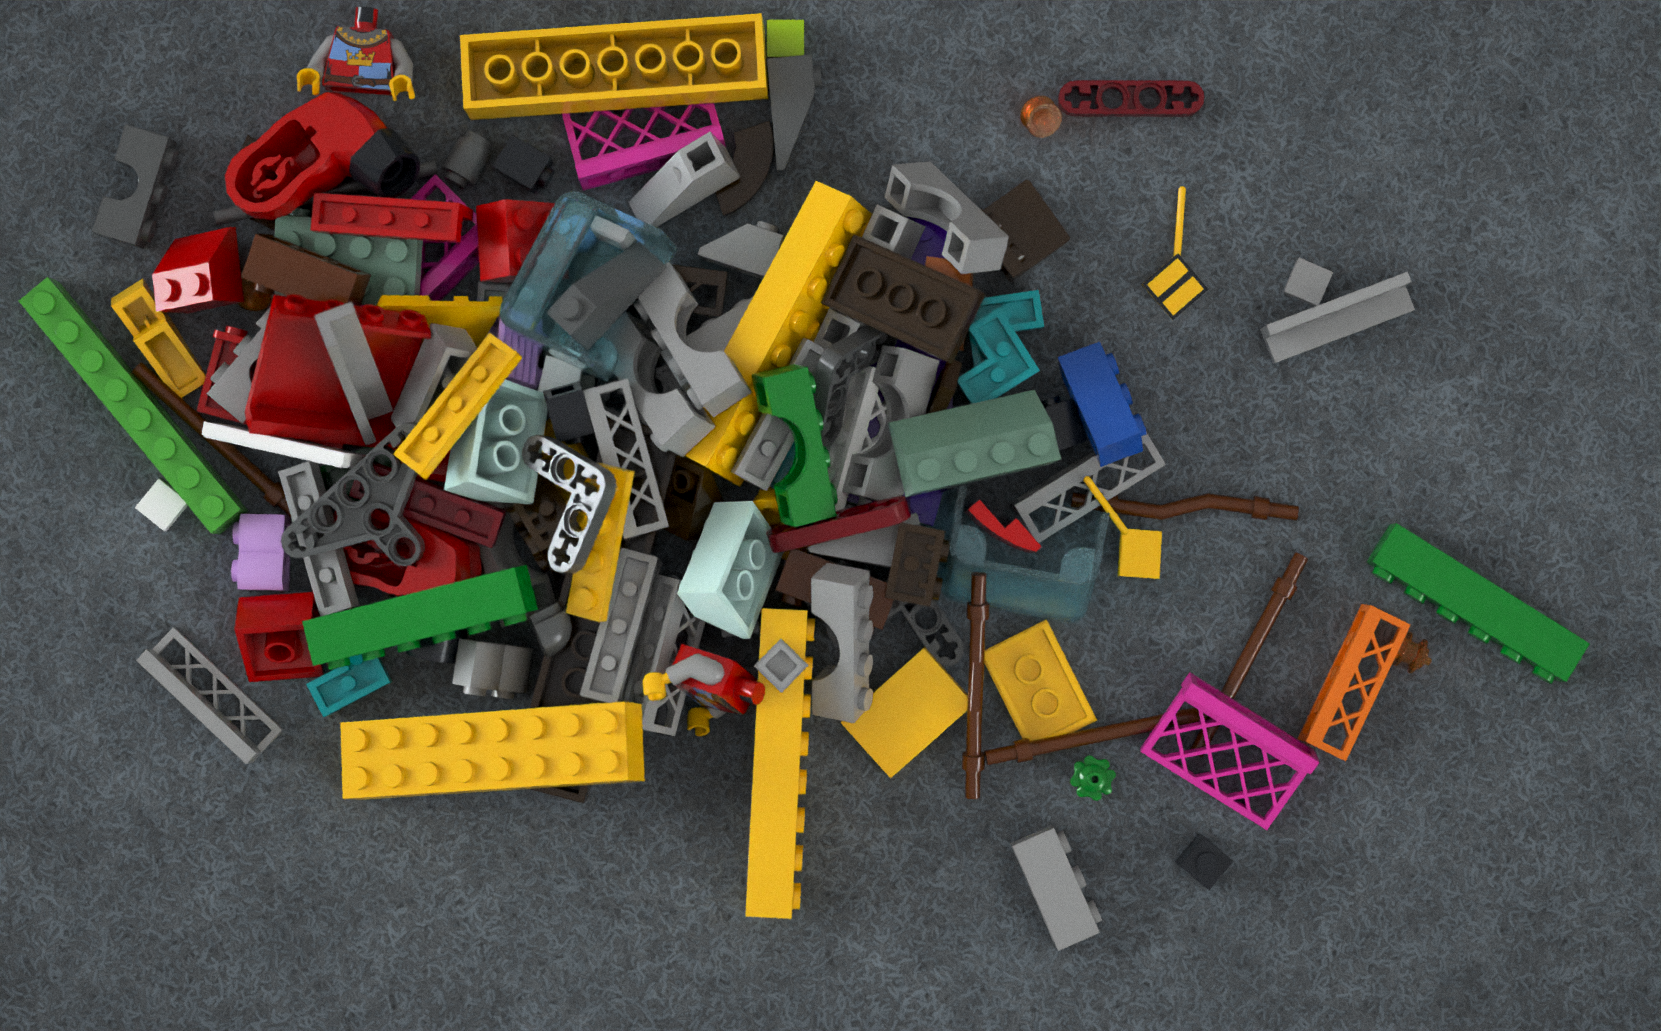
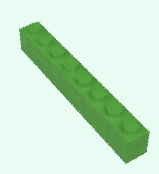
M47 277L19 300L29 315L211 534L220 535L240 518V514H245L249 511L148 388L132 374L133 370L59 281Z

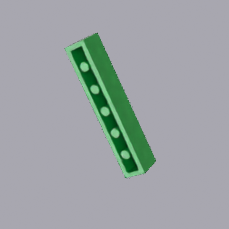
M1397 523L1388 526L1366 562L1374 567L1371 573L1388 584H1392L1393 580L1399 582L1406 587L1403 592L1405 595L1420 604H1424L1425 600L1436 605L1438 607L1435 612L1437 615L1453 624L1460 620L1470 627L1467 633L1485 644H1488L1490 640L1502 647L1500 654L1517 664H1520L1522 660L1534 666L1532 674L1549 684H1552L1554 680L1567 682L1590 645L1584 639Z
M523 565L302 621L313 666L327 663L328 670L351 665L349 657L362 654L363 661L386 656L384 648L397 645L399 653L421 647L420 639L432 637L433 644L455 639V630L467 628L469 635L491 630V621L503 619L504 626L527 621L526 613L538 610L528 567Z

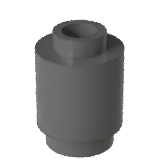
M467 130L463 137H458L441 167L446 172L444 178L461 189H464L466 184L474 187L492 156L489 153L493 147L492 143L482 136Z

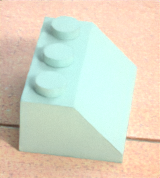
M505 380L452 446L444 490L477 501L532 504L534 502L538 473L525 464L522 457V449L529 437L533 435L544 436L548 412L544 394Z
M753 501L714 502L677 592L694 617L742 639H750L784 553L772 552L766 532L772 528Z

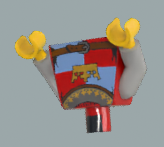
M356 7L355 26H337L334 34L326 37L312 56L307 67L297 73V90L301 92V88L309 84L312 85V95H318L320 93V81L322 80V85L327 91L392 96L393 101H397V96H399L400 92L407 91L411 100L415 98L412 86L413 62L401 41L394 39L389 30L377 29V9Z
M681 644L673 665L666 668V673L652 672L646 674L643 678V693L645 696L648 695L650 701L665 698V684L672 683L700 706L707 707L706 709L695 707L688 711L687 730L695 728L696 736H705L710 732L709 719L713 717L718 719L727 712L743 715L747 712L750 703L754 705L760 704L765 695L764 684L758 682L754 676L737 662Z

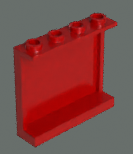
M297 294L287 296L274 295L244 412L249 433L365 447L377 446L396 428L391 420V416L419 353L422 339L431 338L432 334L425 315L408 309L393 311L371 304L364 306L353 305L393 409L392 412L368 420L377 442L366 446L314 316L345 303L334 299L326 301L311 300ZM391 443L388 445V447L392 448L393 450L398 449V447L393 448Z

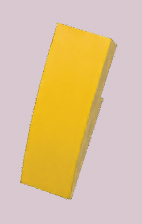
M144 279L139 280L111 298V307L132 334L135 344L166 385L182 398L204 384L206 377L204 370L167 312H156L154 293Z

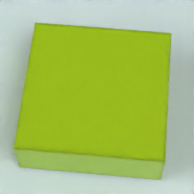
M767 20V58L804 55V20Z

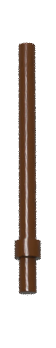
M141 362L133 369L132 374L261 490L265 494L263 498L274 508L278 506L291 518L284 490L279 481L274 483L231 443L206 438L204 435H201L203 424L207 421L146 365Z
M1297 552L1294 553L1282 578L1277 577L1271 591L1274 593L1221 692L1232 699L1235 698L1285 602L1287 599L1291 601L1298 588L1295 584L1308 558ZM1220 725L1206 728L1209 743H1211ZM1200 729L1190 749L1206 746L1202 729Z
M1195 707L1179 710L1176 713L1178 726L1200 722L1199 711ZM1203 713L1204 720H1207V715ZM1163 714L1029 741L1028 738L1015 740L1012 742V745L985 750V761L987 765L1012 760L1021 763L1033 760V756L1152 732ZM1173 719L1166 728L1174 727Z

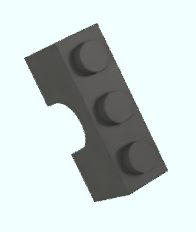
M125 124L114 160L136 171L138 186L133 195L123 200L102 197L92 229L93 233L141 249L144 248L145 242L152 241L156 231V221L153 220L156 207H161L167 196L168 187L164 184L168 170H174L179 156V150L175 149L176 142L161 134Z

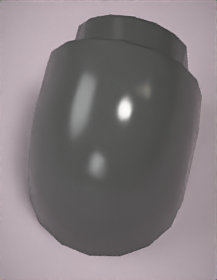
M554 601L539 607L538 610L526 613L531 628L546 658L551 657L566 646L572 630L570 616L566 613V607L561 608L559 602Z

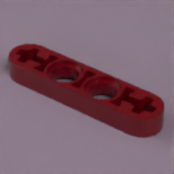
M1074 80L1069 81L1061 88L1058 95V105L1062 112L1074 117H1187L1194 115L1200 110L1205 96L1200 85L1193 81ZM1090 88H1097L1095 96L1097 109H1090L1092 101H1081L1078 108H1072L1071 101H1065L1064 96H1069L1072 89H1078L1080 96H1091ZM1165 88L1172 89L1170 96H1181L1184 89L1190 90V96H1196L1197 101L1192 102L1190 108H1184L1182 101H1171V109H1165L1167 101ZM1107 89L1119 91L1123 99L1121 106L1115 109L1106 107L1102 102L1103 92ZM1145 89L1156 91L1160 98L1159 105L1153 109L1143 107L1139 101V94Z
M896 496L838 510L835 517L798 527L781 524L768 530L766 535L772 552L779 553L893 526L909 519L911 513L906 497Z

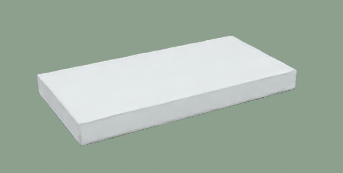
M204 422L201 434L210 439L340 468L352 469L366 456L365 454L294 438L251 434L248 428L235 425Z

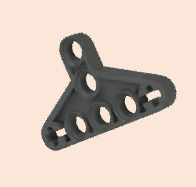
M408 422L396 427L289 525L281 538L282 548L285 553L290 557L304 558L373 539L390 560L397 565L407 566L420 560L425 551L424 540L403 516L418 473L402 463L393 455L395 450L388 447L390 443L393 448L399 447L406 439L403 434L404 431L409 434L417 423ZM379 454L386 455L392 462V470L387 476L379 475L374 470L373 462ZM350 480H358L364 486L365 493L359 501L350 499L346 494V485ZM323 505H330L337 512V520L332 526L324 525L319 519V509ZM377 508L384 509L390 516V524L384 530L377 529L371 521V515ZM310 527H313L317 532L312 533L304 541L307 548L304 546L296 548L293 544L297 539L294 532L301 534ZM318 532L324 533V535L320 538ZM407 537L414 542L416 550L412 558H403L397 552L396 545L400 538Z

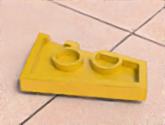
M381 295L376 306L385 310L402 311L408 309L425 315L429 327L431 323L466 329L478 348L502 311L504 304L502 296H489L488 301H469L468 296H454L453 301H432L428 295Z

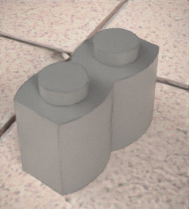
M459 638L452 684L464 686L463 693L486 696V690L489 689L492 690L491 696L514 699L515 692H527L533 648Z

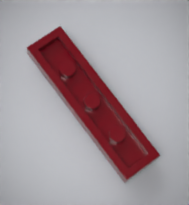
M373 462L374 470L379 475L387 476L392 470L388 466ZM416 477L403 516L493 548L496 545L507 510L446 491L442 486ZM354 479L349 496L361 500L365 493L364 486L360 481Z

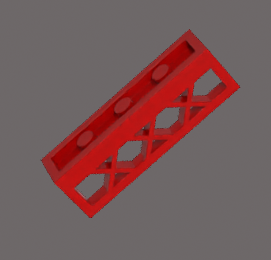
M314 193L310 231L326 234L460 243L462 221H473L474 210L457 202Z

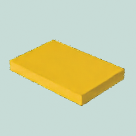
M1047 619L985 649L984 664L1022 739L1028 738L1029 741L1072 733L1097 721Z
M923 647L873 692L870 709L865 711L855 723L845 721L840 723L891 779L967 711L968 694L926 647Z

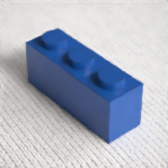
M1097 342L1059 356L1058 363L1062 380L1070 398L1074 400L1083 428L1100 467L1142 452V436L1147 435L1140 414L1133 415L1129 405H1132L1133 401L1126 383L1119 385L1115 375L1119 374V369L1113 354H1105L1101 343Z

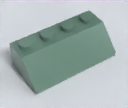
M1035 390L888 423L905 497L1045 466L1061 460L1053 423Z

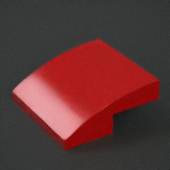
M980 499L965 511L980 528L1008 546L1028 553H1034L1042 547L1017 518L1011 520L1004 527Z

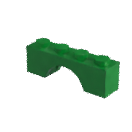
M796 364L752 374L759 412L781 419L789 427L795 442L793 464L787 475L774 485L781 523L798 527L837 516L835 505L838 503V496L835 486L829 479L827 468L830 467L831 460L827 448L822 443L820 431L823 430V419L820 411L815 407L813 394L816 392V383L813 374L808 371V367Z

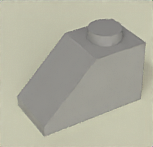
M757 221L756 226L745 224L700 247L698 258L763 280L784 241V237L777 233L778 227L766 222Z

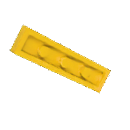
M489 333L393 455L424 479H427L517 366L522 357L515 350Z
M597 463L614 475L617 488L586 564L579 572L573 573L566 613L596 622H604L607 620L635 471ZM591 479L590 484L594 485L598 492L600 486L596 483L597 479ZM584 512L581 531L587 526L588 518L586 512Z

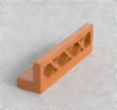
M1361 604L1297 738L1298 740L1321 749L1343 761L1347 760L1411 624L1372 605ZM1380 619L1398 628L1392 641L1382 646H1378L1374 634ZM1369 642H1370V643H1371V646H1372V649L1366 651L1367 646H1368V644H1369ZM1387 650L1384 658H1382L1381 652ZM1374 654L1379 669L1374 677L1362 681L1358 665L1362 658ZM1354 676L1356 683L1349 685ZM1371 684L1368 692L1366 693L1364 686ZM1358 688L1363 701L1358 711L1346 715L1342 699L1346 692ZM1338 710L1340 717L1333 719ZM1355 718L1350 728L1348 720ZM1342 723L1346 738L1340 750L1322 742L1329 727Z

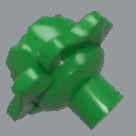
M1088 755L1085 757L1084 763L1081 761L1075 762L1074 774L1070 779V783L1072 786L1078 787L1076 793L1079 797L1088 796L1094 801H1098L1101 799L1102 793L1108 795L1112 792L1111 782L1116 777V773L1108 769L1110 765L1107 759L1097 760L1093 756Z

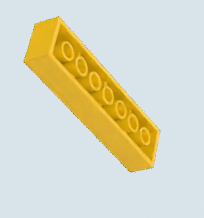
M762 13L460 35L463 109L470 120L769 99Z
M818 181L815 182L724 350L735 363L752 393L715 417L704 408L716 427L684 457L708 468L710 472L739 487L744 479L733 474L731 470L762 415L758 409L752 374L788 366L803 338L814 342L829 310V307L821 303L822 298L853 235L862 237L872 216V213L852 196Z
M762 608L759 660L782 639L808 666L782 693L758 670V682L764 684L765 695L762 702L756 706L745 914L747 917L792 919V909L800 910L801 883H794V871H802L803 845H796V832L804 833L805 807H798V794H806L807 769H800V756H808L809 732L802 731V718H810L811 694H804V679L812 680L813 656H806V641L814 642L815 619L808 618V611Z
M611 702L340 723L343 799L366 800L645 781L642 704Z

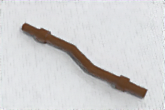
M1073 492L1071 507L1079 508L1084 505L1086 494ZM1211 493L1162 505L1118 499V495L1108 500V503L1117 514L1159 520L1207 508L1251 514V518L1267 520V517L1297 521L1299 506L1270 502V499L1254 496L1253 499ZM1101 505L1093 509L1100 511V515L1109 516Z
M984 572L971 573V601L967 602L966 618L970 620L966 751L962 753V769L966 771L965 798L967 799L980 798L981 771L985 769V753L981 752L985 620L989 619L990 603L986 601L987 574Z

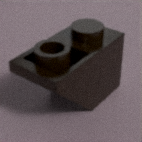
M676 456L664 503V511L669 527L663 529L686 541L699 539L714 502H724L708 468L682 456Z

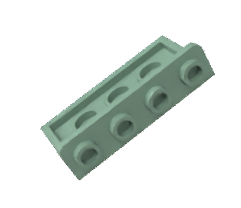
M295 209L289 215L275 219L274 236L371 274L361 305H376L381 295H420L423 240L315 233L310 231L311 209ZM277 291L274 293V295L287 296Z

